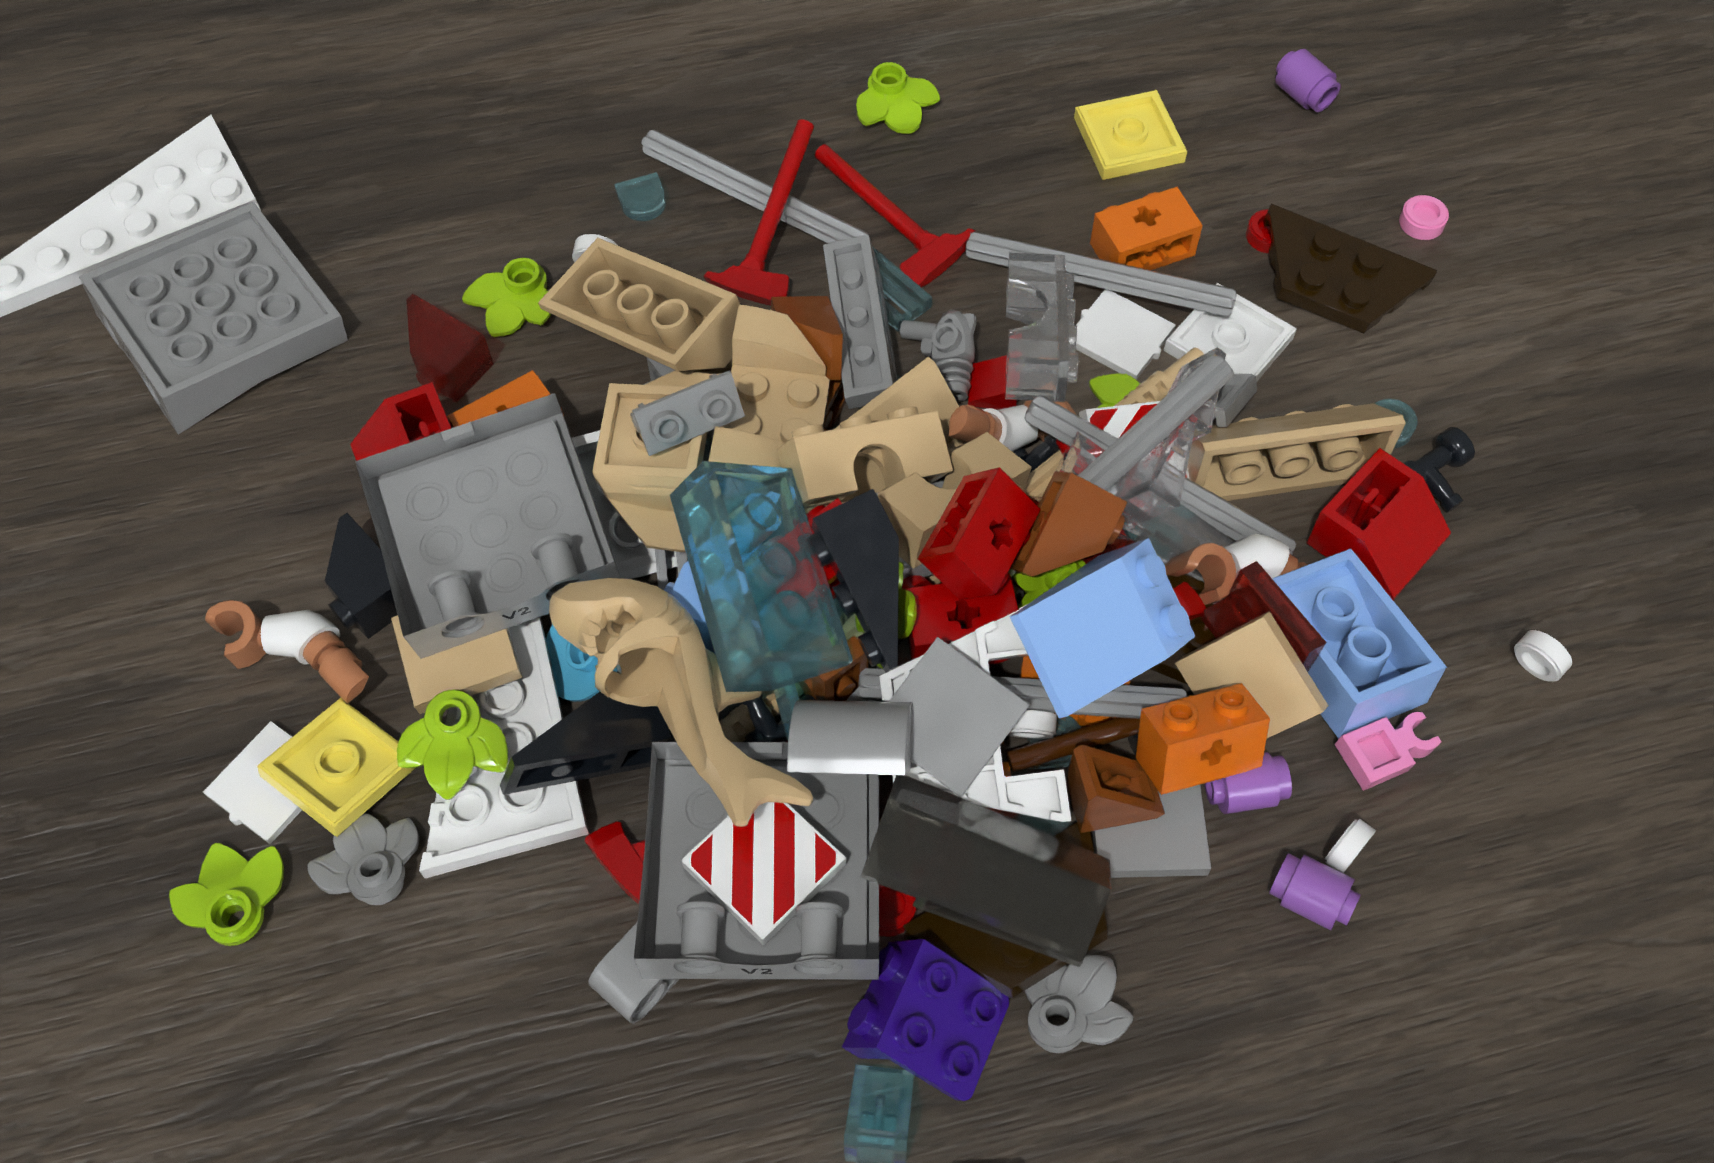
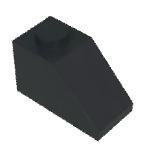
M348 513L344 514L338 519L325 577V583L335 598L328 606L345 628L349 629L355 624L369 639L392 622L391 618L398 614L381 549Z

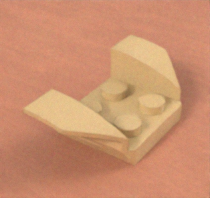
M739 304L732 337L731 373L745 417L721 427L715 426L708 467L760 477L782 469L777 449L793 438L791 433L793 430L813 424H822L824 428L830 380L826 377L825 364L787 314Z
M675 370L645 385L609 383L592 474L606 498L647 548L698 553L704 518V509L698 495V487L707 432L649 456L641 434L634 427L630 413H633L632 410L638 408V404L643 403L646 405L705 381L712 375L710 373Z

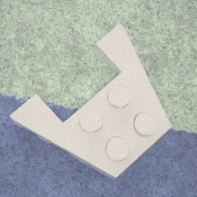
M1017 611L997 621L975 629L974 632L948 644L989 675V661L1028 656L1010 619V616ZM923 655L879 676L883 702L890 701ZM1000 746L961 798L911 760L910 772L908 774L892 775L893 786L896 790L1052 821H1071L1064 769L1006 777L1003 771Z

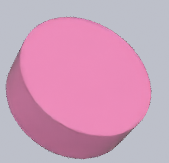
M1427 195L1414 196L1404 204L1399 217V224L1407 235L1419 240H1431L1443 232L1449 218V211L1445 204L1435 197Z

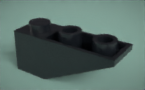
M871 489L814 517L811 527L814 534L807 537L820 566L824 567L830 564L839 581V584L832 588L843 612L847 617L855 613L865 632L858 636V641L872 667L881 663L885 673L898 666L899 537L874 489Z

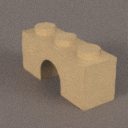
M907 407L887 414L888 420L872 422L870 415H863L842 421L840 423L841 428L824 431L822 424H813L793 430L791 432L793 438L777 449L792 510L831 503L836 498L842 500L858 490L854 475V460L856 456L867 457L879 466L886 488L915 472L929 483L952 472L953 468L938 411L919 414L917 407Z
M986 432L952 451L950 460L953 471L945 476L942 488L930 484L915 472L879 492L877 497L899 537V557L913 569L922 564L917 558L964 476L1000 467L1027 495L1025 487L1032 467Z

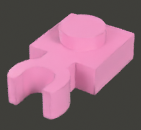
M1423 712L1409 714L1396 729L1393 728L1388 718L1385 717L1344 734L1336 741V748L1363 791L1408 772L1416 764L1413 758L1426 757L1439 746L1442 741L1438 736L1425 741L1417 738L1413 732V729L1426 718Z

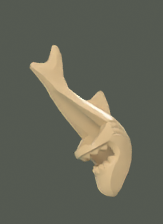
M619 578L569 583L552 594L549 613L551 622L558 634L585 654L598 658V665H595V688L606 697L625 704L640 707L657 706L678 746L697 773L713 789L734 826H747L757 807L766 802L788 803L800 806H810L812 804L813 796L811 791L798 780L748 757L726 738L719 722V712L728 705L759 698L762 691L760 686L744 672L705 648L699 628L691 614L673 595L654 585L632 579Z

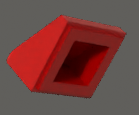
M1009 354L974 363L968 405L992 409L1016 406L1022 354Z

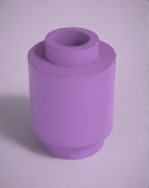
M1307 49L1288 52L1276 67L1275 83L1306 110L1312 108L1315 112L1323 111L1335 100L1340 92L1341 84L1336 81V74Z
M1264 752L1261 767L1204 783L1209 803L1211 805L1218 804L1223 814L1276 807L1280 800L1289 799L1292 794L1291 775L1286 760L1281 755L1271 756L1268 752Z
M1289 853L1269 894L1282 900L1280 906L1330 931L1335 921L1347 926L1361 894L1351 890L1355 881L1354 878L1305 854L1300 859Z

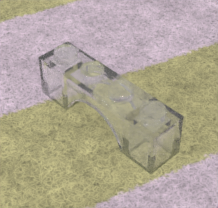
M1009 252L1006 283V318L1027 324V326L1009 329L1005 369V399L1033 400L1037 395H1043L1053 402H1065L1067 382L1076 383L1078 353H1075L1077 325H1074L1076 301L1073 299L1074 274L1066 273L1065 255Z

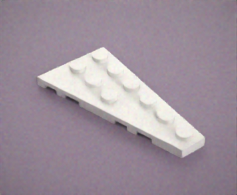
M212 115L206 117L0 260V317L81 285L82 282L79 276L252 202L261 211Z
M541 616L508 628L523 678L471 696L480 708L481 717L497 724L505 735L508 747V764L514 754L563 719ZM452 707L448 709L446 726H453L460 721L461 710L459 708ZM474 766L468 781L454 798L445 800L436 792L435 803H431L428 819L430 832L426 852L422 854L420 873L424 878H429L588 835L589 832L578 782L573 781L503 795L500 783L505 772H490Z

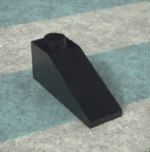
M599 692L514 754L502 778L500 788L502 794L505 795L647 768L651 765L652 742H670L672 736L657 706L640 707L625 704L606 697L602 692Z

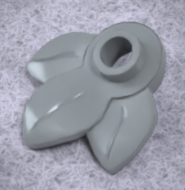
M364 813L338 837H333L334 851L319 856L308 863V873L313 882L328 894L351 892L356 899L367 904H386L396 898L403 888L405 877L404 864L418 849V830L410 818L399 820L384 828L378 819Z
M1087 955L1071 962L1068 967L1066 965L1025 990V994L1032 1004L1028 1014V1030L1032 1039L1039 1046L1052 1053H1064L1070 1051L1081 1042L1097 1045L1112 1043L1128 1030L1133 1022V1015L1121 1005L1111 1001L1117 981L1116 967L1113 960L1101 955ZM1062 1016L1067 1018L1068 1021L1063 1025L1056 1026L1049 1023L1047 1018Z

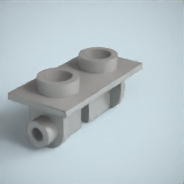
M730 370L719 375L714 373L705 381L646 405L643 403L638 404V408L632 410L633 413H630L634 427L641 434L649 456L715 429V426L721 427L745 417Z

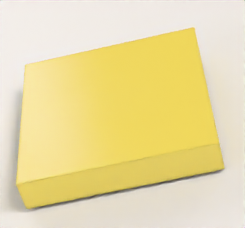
M1157 90L1075 107L1074 119L1102 180L1184 163L1186 160L1187 150Z
M339 698L257 765L261 778L336 837L415 769L399 767L397 761L398 741L350 704H347L342 698Z

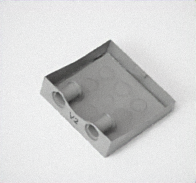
M254 202L79 276L96 315L117 346L124 351L132 362L154 400L178 435L261 381L348 341L340 313Z
M555 393L355 461L381 547L402 634L420 659L548 614L552 594L569 583L604 578L621 579Z
M652 742L645 851L634 960L642 979L879 980V775L787 772L788 742H731L748 757L795 778L809 789L813 796V802L810 806L789 805L846 857V865L808 903L797 906L796 915L763 946L683 868L681 860L729 815L713 789L697 773L677 742ZM654 954V959H647Z

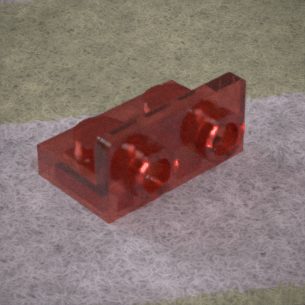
M1257 561L1241 569L1227 597L1205 609L1201 620L1214 636L1218 638L1270 611L1308 672L1327 642Z

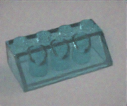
M702 461L670 494V499L726 692L773 691L849 665L853 662V658L824 568L818 563L807 537L813 534L792 469Z

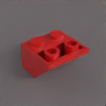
M433 382L384 399L350 444L356 461L451 429Z
M1379 448L1321 510L1307 544L1325 557L1352 549L1394 601L1449 538L1451 531L1423 476Z

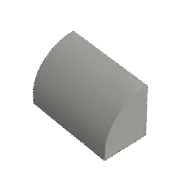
M797 700L795 702L789 729L787 772L906 775L910 772L911 702Z

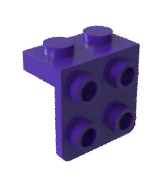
M925 939L889 942L879 953V980H871L864 998L856 1004L849 1016L847 1023L849 1032L842 1048L860 1059H889L952 1099L966 1101L972 1097L1009 1007V997L996 989L988 980Z

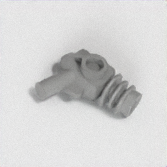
M950 309L941 316L938 323L904 320L900 326V336L903 339L922 341L920 348L925 356H931V359L936 363L957 402L966 400L968 398V390L971 387L969 381L971 378L970 373L974 369L972 365L975 359L973 335L977 323L976 316L971 313L963 314L961 311Z

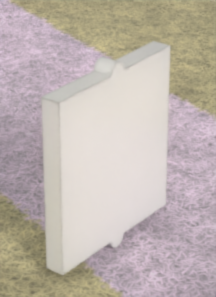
M1105 289L1089 310H1082L1080 321L1066 337L1065 344L1120 374L1130 375L1137 380L1152 359H1159L1161 347L1174 332L1176 324L1111 290Z
M271 721L203 791L208 798L230 814L229 819L234 825L244 824L269 844L302 811V809L259 775L257 765L292 738L291 735Z

